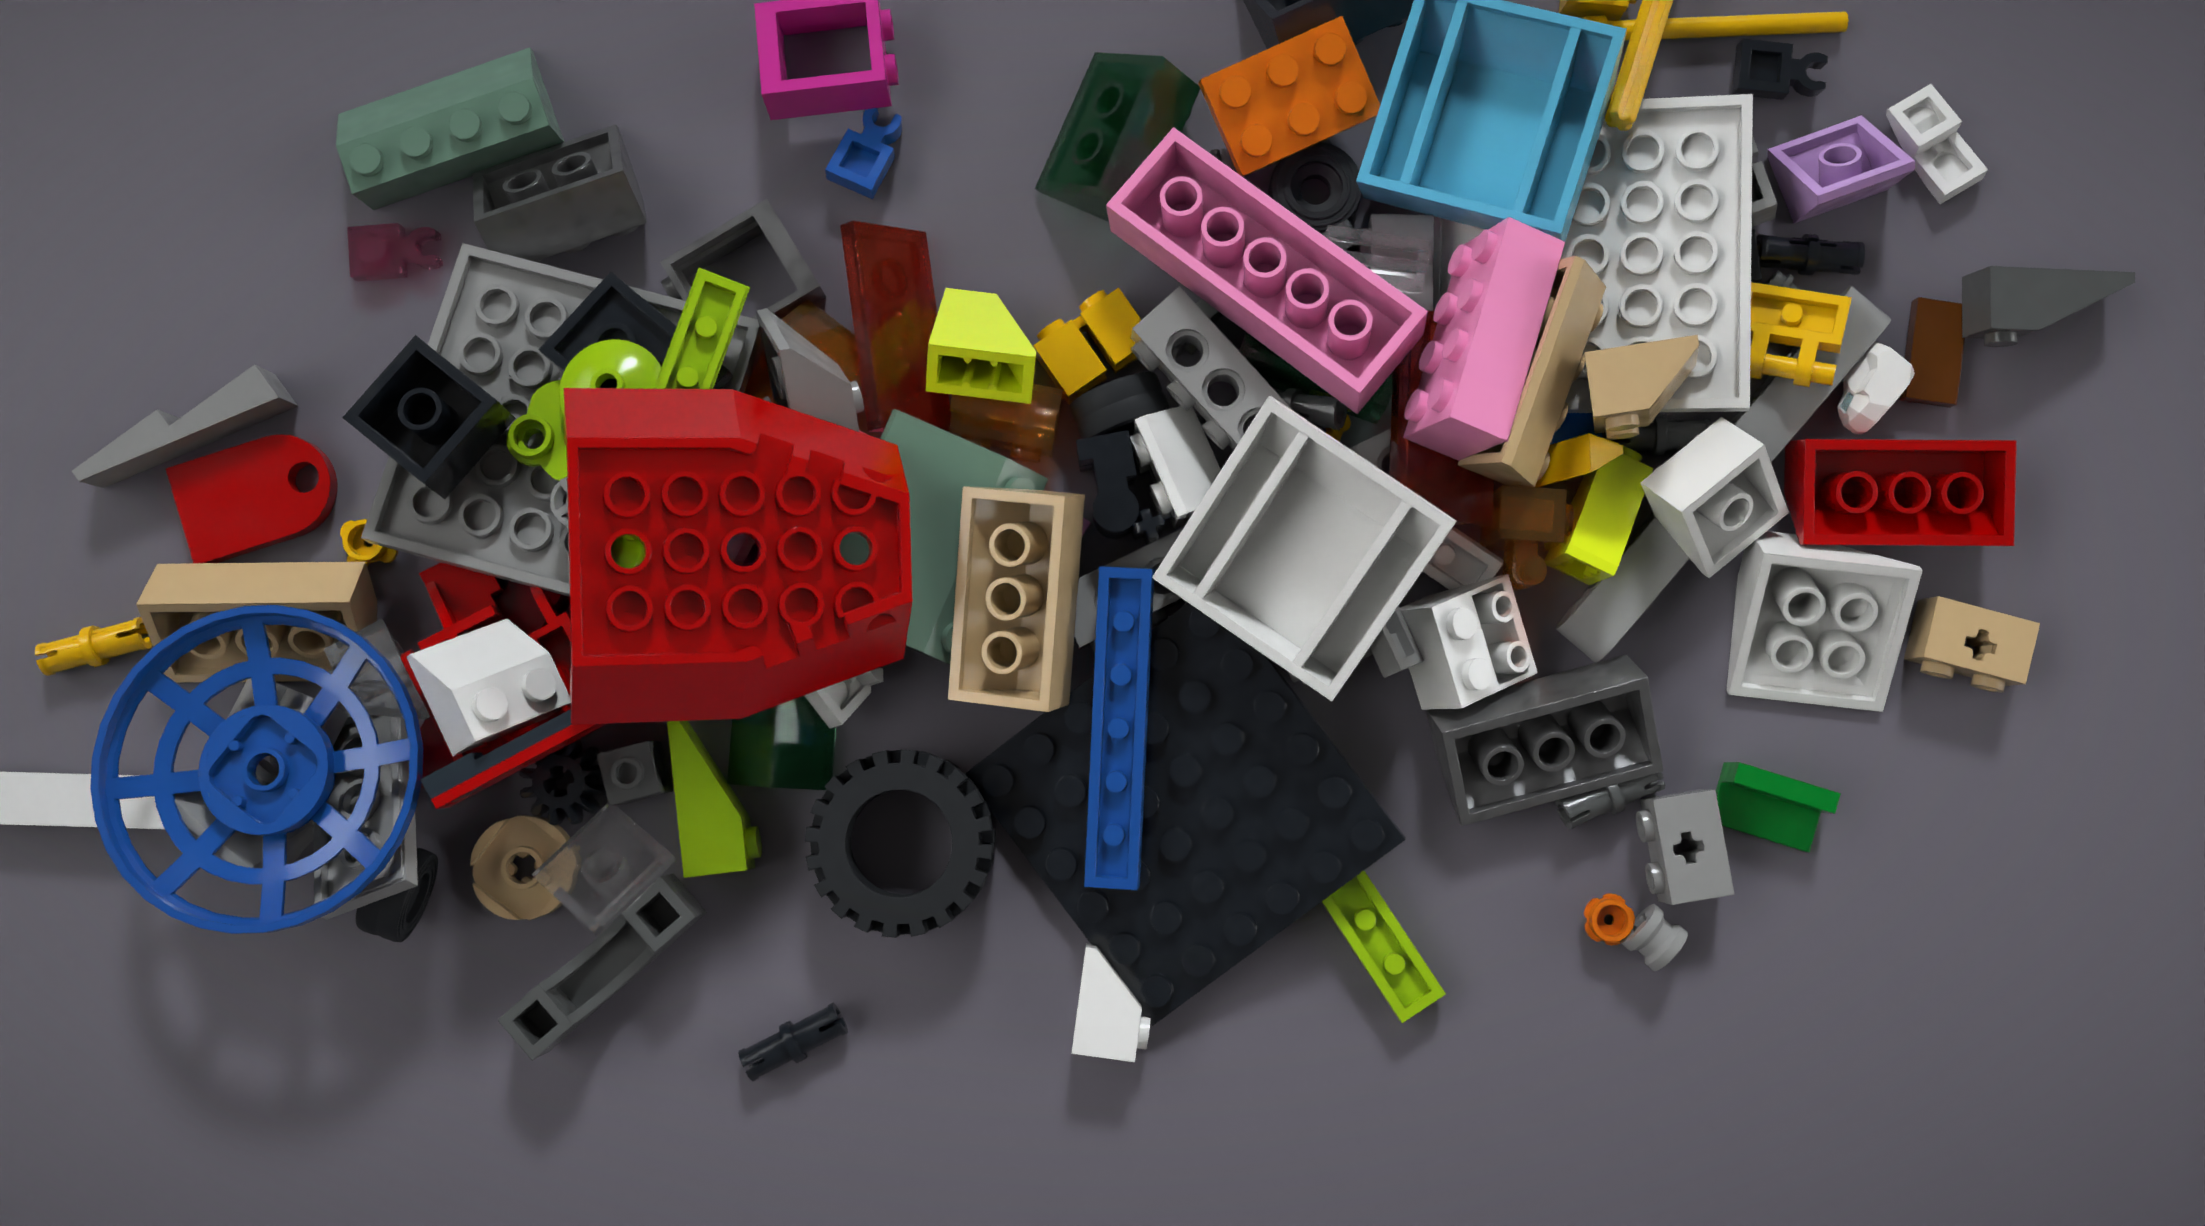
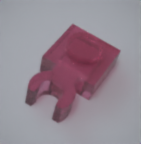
M399 223L347 227L350 277L357 282L408 278L407 263H416L428 270L443 266L442 259L437 255H422V247L426 242L441 240V234L433 228L420 227L413 230L408 237H405V228Z

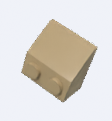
M1698 335L1585 352L1595 434L1606 432V437L1609 440L1624 439L1639 435V427L1649 426L1695 368L1699 350Z

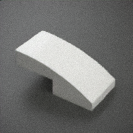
M1929 84L1887 110L1886 116L1904 152L1915 160V171L1939 204L1944 203L1984 178L1988 169L1957 132L1962 123L1961 119L1932 84Z

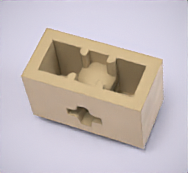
M1940 596L1921 599L1917 602L1904 660L1922 664L1921 673L1945 679H1953V675L1956 673L1971 677L1970 685L1975 688L2002 693L2005 686L2026 684L2040 623ZM1966 638H1967V644H1969L1970 646L1976 647V648H1975L1974 655H1973V649L1964 646V645H1965Z

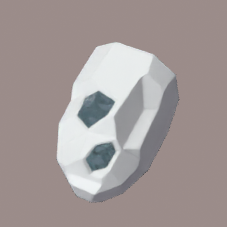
M1875 341L1842 380L1844 390L1837 409L1843 426L1853 434L1858 435L1866 433L1910 384L1915 375L1912 364L1891 347Z

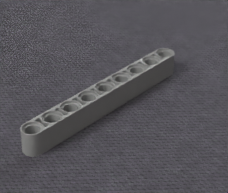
M1849 286L1840 294V296L1852 297L1840 354L1818 350L1815 362L1837 365L1833 385L1811 382L1810 387L1793 385L1794 379L1769 376L1750 398L1749 411H1739L1730 421V423L1763 443L1771 462L1891 322L1889 316L1853 286ZM1794 346L1786 357L1798 359L1801 347ZM1653 512L1627 541L1615 575L1590 585L1555 628L1595 663L1599 662L1613 649L1690 559L1657 520Z

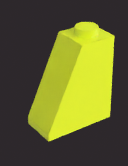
M945 288L928 342L926 391L1031 404L1036 350L999 296L994 293Z
M1623 446V454L1599 469L1585 474L1543 564L1587 585L1613 577L1621 561L1645 494L1641 482L1652 474L1654 468L1641 463L1643 457L1639 453Z

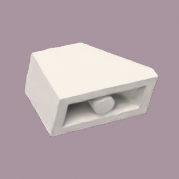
M1086 943L1071 1054L1135 1062L1136 1050L1147 1049L1151 1018L1141 1017V1004L1098 947Z

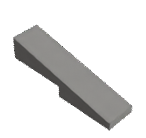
M254 364L181 418L158 409L73 469L72 473L79 482L105 488L298 407V405L274 373Z

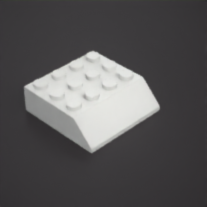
M1268 396L1152 578L1321 695L1333 701L1457 521L1272 396Z

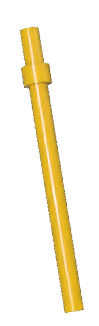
M1846 11L1668 18L1661 39L1838 33L1847 30L1848 14ZM1606 15L1584 16L1582 18L1626 28L1625 41L1630 40L1636 19L1607 20Z

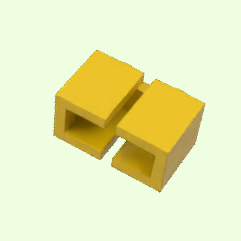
M1119 287L1108 295L1104 290L1096 292L1079 306L1081 310L1079 317L1074 320L1071 319L1067 323H1064L1062 319H1058L1047 325L1037 334L1039 342L1033 345V348L1036 350V358L1069 405L1082 394L1094 389L1107 380L1105 376L1107 369L1082 335L1083 332L1086 331L1115 374L1137 359L1131 350V347L1136 344L1131 339L1132 328L1141 321V318Z

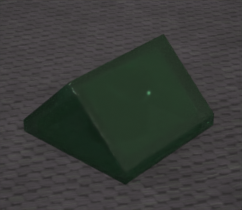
M805 696L742 719H732L727 784L827 790L824 786L833 777L836 727L829 728Z

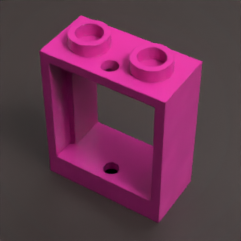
M779 0L754 3L761 94L770 120L892 106L890 86L899 85L896 56L895 54H887L885 41L895 40L891 9L881 10L879 0ZM861 26L868 27L872 70L787 79L784 35Z

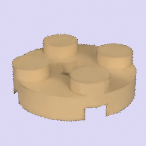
M516 816L496 822L477 840L471 853L470 866H473V878L475 881L472 885L479 901L492 913L512 920L535 919L557 910L572 894L577 882L578 871L581 867V857L575 849L572 839L561 826L551 825L547 818L540 816ZM531 855L536 861L534 864V868L537 870L535 877L527 876L521 881L517 880L514 876L518 870V867L513 863L515 857L527 858Z

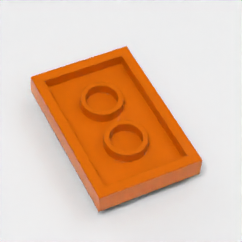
M1343 16L1206 76L1198 82L1234 167L1242 177L1377 117L1380 108L1378 98Z

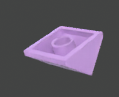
M1862 115L1767 149L1768 160L1794 224L1886 191L1915 170V160Z

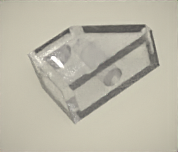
M380 619L357 631L356 633L367 639L390 661L407 687L418 719L425 720L429 718L430 715L401 660L400 655L404 653V650L384 620ZM340 641L324 648L332 667L328 671L331 674L349 648ZM366 662L350 689L359 697L370 715L403 718L393 693L379 672Z

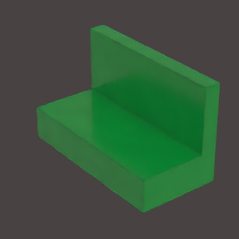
M1724 762L1716 788L1723 827L1810 853L1820 814H1835L1841 795L1838 792L1741 762Z

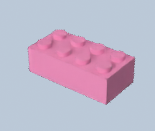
M1508 217L1490 229L1483 230L1480 235L1456 248L1448 264V273L1452 275L1448 290L1442 295L1434 311L1433 320L1437 322L1433 340L1427 344L1419 361V369L1423 371L1418 389L1412 393L1405 407L1404 417L1408 420L1403 438L1458 461L1508 441L1565 245L1564 241Z

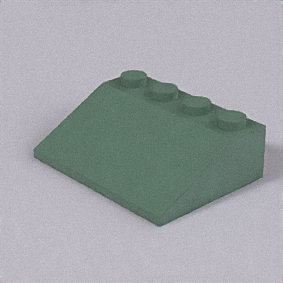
M893 409L880 439L898 445L910 493L913 602L906 647L950 665L963 487L1043 491L1048 478L1005 456ZM850 533L841 540L840 553L846 562L860 565L868 557L869 546L861 535Z

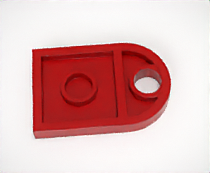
M275 434L261 437L165 468L193 563H219L308 534L319 527L329 516L337 497L338 484L336 472L327 455L314 444L292 435ZM307 465H314L319 474L318 483L311 491L302 493L296 485L297 473Z

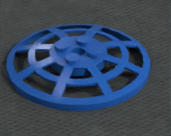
M280 605L242 606L212 613L181 627L156 644L131 669L110 701L100 723L92 754L90 785L95 822L104 847L122 877L146 901L170 917L195 927L231 934L273 933L303 926L334 912L361 893L386 867L402 843L416 811L422 784L420 779L423 778V742L418 715L407 687L390 661L367 639L340 622L309 610ZM265 625H288L311 629L333 637L349 648L332 674L325 669L304 661L281 657L272 658ZM242 629L248 661L234 664L216 672L190 693L163 674L176 660L199 644L226 632ZM366 662L379 672L393 693L405 722L406 739L379 744L378 735L369 712L359 697L350 689ZM275 675L300 677L318 684L322 689L303 714L302 712L278 705ZM246 679H251L255 706L242 709L224 719L206 705L213 697L226 688ZM149 691L175 710L159 740L153 774L118 777L119 759L126 731L138 705ZM340 702L345 706L356 724L361 737L362 747L334 751L328 735L322 728ZM192 723L209 736L200 757L198 770L174 772V763L179 744L187 727ZM273 755L279 763L278 776L272 783L262 785L256 777V768L263 758ZM409 761V778L403 806L389 838L380 850L360 829L366 822L375 802L381 766ZM364 769L360 796L352 814L346 819L327 802L334 786L336 774ZM201 792L205 804L216 817L215 821L198 839L191 834L184 823L175 803V794ZM155 796L156 808L163 827L175 846L183 853L158 878L146 867L131 843L122 818L121 799ZM313 820L332 837L326 845L310 856L287 864V833L299 829ZM235 831L263 836V868L238 866L214 854ZM344 849L365 867L352 882L329 898L302 910L284 914L286 881L298 879L320 869L336 858ZM200 868L228 881L262 885L260 917L244 918L215 913L189 903L175 892Z

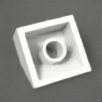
M1720 417L1706 430L1698 434L1690 443L1663 465L1656 468L1652 474L1641 482L1654 516L1701 573L1708 578L1718 572L1789 513L1765 445L1723 417Z
M508 619L425 648L406 657L453 757L547 719L571 703L570 695L550 653Z

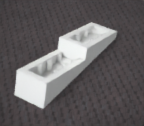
M0 771V824L97 827L90 790L91 774ZM119 775L118 777L139 776V775ZM155 796L120 800L122 818L126 828L164 829L156 808Z

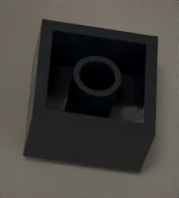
M416 335L342 417L443 499L449 496L516 419L494 397Z

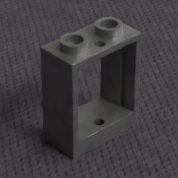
M768 199L756 204L660 261L669 276L661 281L669 297L686 301L692 286L688 277L697 273L698 268L703 269L764 233L798 289L767 309L785 322L826 298L822 288ZM757 314L751 318L758 319Z

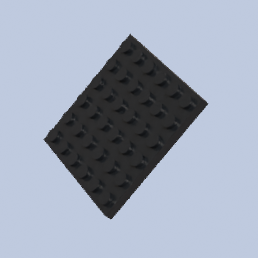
M1186 603L1152 629L1140 887L1138 890L1084 887L1094 675L1070 692L1069 705L1051 712H1044L965 773L979 788L978 790L987 802L991 812L1090 944L1098 947L1141 1004L1142 1013L1145 1017L1151 1018L1150 1023L1152 1026L1406 840L1404 834L1271 660L1189 603Z

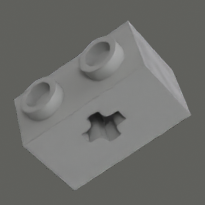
M1698 789L1640 799L1642 811L1636 813V825L1641 841L1643 843L1648 842L1651 863L1646 864L1645 875L1648 888L1652 894H1657L1658 902L1675 905L1735 895L1716 790ZM1681 839L1688 840L1690 843L1689 849L1682 851L1681 855L1674 854L1673 845L1681 843Z

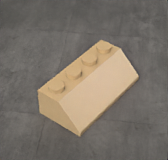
M1572 256L1561 259L1559 262L1508 441L1459 460L1458 466L1512 488L1535 487L1536 482L1545 474L1550 462L1548 449L1554 432L1563 424L1568 412V404L1565 401L1571 384L1579 377L1585 365V353L1583 351L1590 332L1597 327L1603 314V304H1601L1606 285L1584 259Z
M963 487L948 700L1051 712L1069 705L1085 494L1029 489Z
M366 562L157 564L136 604L153 647L181 627L212 613L242 606L280 605L309 610L340 622L367 639L377 649V598ZM265 625L272 658L281 657L304 661L325 669L332 674L349 648L339 640L311 629L288 625ZM242 629L226 632L199 644L176 660L164 674L176 683L203 682L216 672L234 664L248 661ZM366 662L355 681H374L376 669ZM275 675V682L308 681L300 677Z

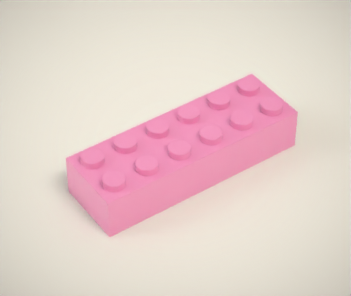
M1174 127L1106 204L1111 232L1356 414L1360 412L1424 334L1427 310Z

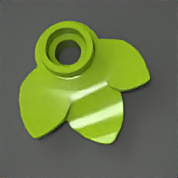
M561 380L552 381L536 390L531 397L527 414L520 416L512 423L506 438L508 450L518 462L527 466H542L557 481L567 477L564 415L559 401ZM533 434H543L544 441L540 447L536 449L528 448V440Z

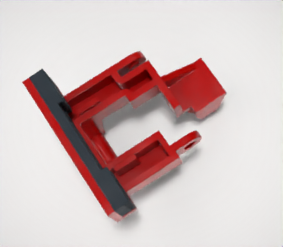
M442 562L419 573L444 628L418 642L420 650L488 626L504 617L493 598L496 595L502 594L506 587L501 578ZM530 587L531 593L547 625L528 634V636L550 653L570 695V613L565 612L559 615L546 590ZM410 649L400 655L409 677L454 761L420 779L436 809L452 807L608 724L571 725L570 703L547 719L453 757L406 658L409 654L415 652Z

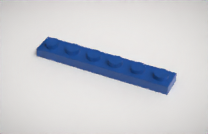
M1099 566L1084 887L1138 890L1140 887L1154 579L1152 577L1155 569Z

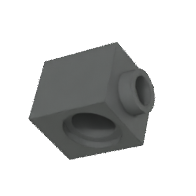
M644 741L596 754L609 806L625 805L673 792L661 741Z

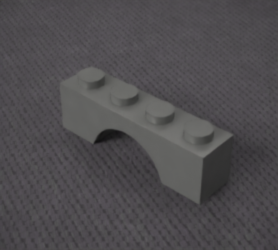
M674 873L659 877L626 906L613 923L591 944L554 974L536 985L498 1019V1022L532 1061L550 1052L707 913L706 910Z

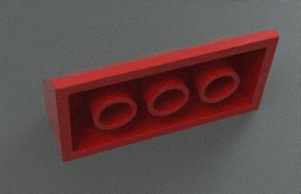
M1802 439L1789 441L1785 446L1784 495L1800 545L2014 546L2017 440Z

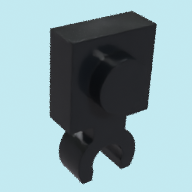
M1742 39L1736 46L1732 95L1753 94V97L1783 100L1789 94V88L1792 86L1800 95L1807 97L1817 96L1826 88V82L1811 80L1807 76L1806 70L1807 68L1822 69L1828 63V56L1814 52L1805 55L1801 59L1792 58L1793 44Z

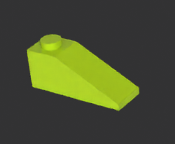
M667 721L683 877L721 874L755 868L754 858H759L762 855V843L758 826L751 827L749 814L689 721Z

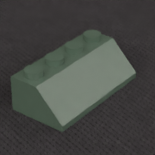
M530 47L338 114L336 148L351 192L372 210L473 176V173L564 142L536 58Z

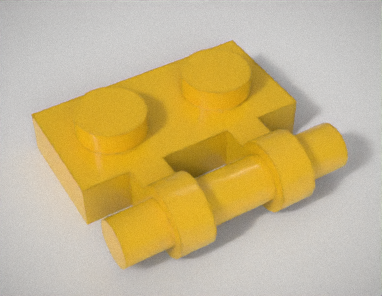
M1751 282L1752 343L1750 378L1761 379L1762 375L1794 379L1793 385L1810 387L1811 382L1832 386L1837 365L1815 362L1818 350L1840 354L1852 297ZM1769 343L1801 347L1798 359L1767 354Z

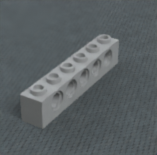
M1180 286L1132 328L1131 339L1136 343L1131 347L1134 355L1149 371L1152 372L1157 367L1171 382L1166 387L1171 396L1186 411L1193 406L1207 421L1202 425L1203 430L1222 450L1229 445L1234 451L1244 435L1243 426L1255 418L1268 396H1272L1291 409ZM1181 343H1190L1200 351L1201 360L1191 367L1181 366L1172 357L1171 352L1174 347ZM1219 381L1229 383L1236 392V401L1228 406L1216 405L1208 396V387Z

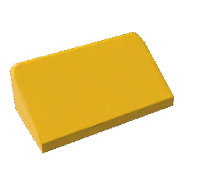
M1590 433L1551 444L1548 449L1550 453L1549 466L1543 477L1536 482L1535 487L1512 488L1507 486V491L1513 495L1591 473L1623 454V445Z

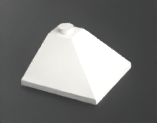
M1766 531L1744 549L1738 573L1726 689L1728 695L1883 712L1923 570L1920 566L1841 545H1800L1797 534Z

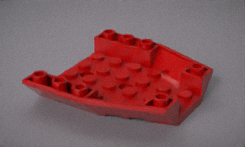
M563 389L564 440L567 459L571 725L742 719L904 659L913 602L910 493L897 444L733 389ZM847 534H859L868 543V557L860 565L850 564L841 556L840 543ZM747 535L756 542L758 557L752 565L738 566L730 560L727 554V545L733 536ZM632 536L642 543L645 553L640 565L634 568H624L616 564L611 555V547L617 538Z

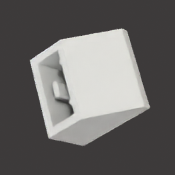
M1179 406L1135 419L1134 433L1130 437L1134 463L1139 473L1142 474L1149 471L1154 482L1153 485H1150L1151 492H1149V496L1157 515L1162 514L1164 520L1169 518L1174 529L1187 524L1221 471L1193 406L1188 411Z
M1508 574L1435 593L1400 608L1424 661L1409 667L1422 710L1464 708L1538 673Z

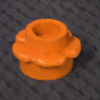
M1607 893L1600 899H1591L1586 904L1583 912L1586 918L1584 929L1587 935L1596 942L1605 941V944L1611 946L1620 944V941L1630 934L1635 924L1633 910L1625 904L1624 898L1617 894ZM1607 914L1613 917L1611 924L1604 922V917Z

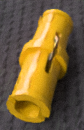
M136 617L133 620L101 629L94 625L84 627L79 631L78 635L49 643L37 644L35 655L47 654V658L38 659L36 662L41 672L46 676L56 674V672L86 664L94 667L106 665L112 657L150 649L152 643L149 637L142 638L141 635L148 633L142 618Z

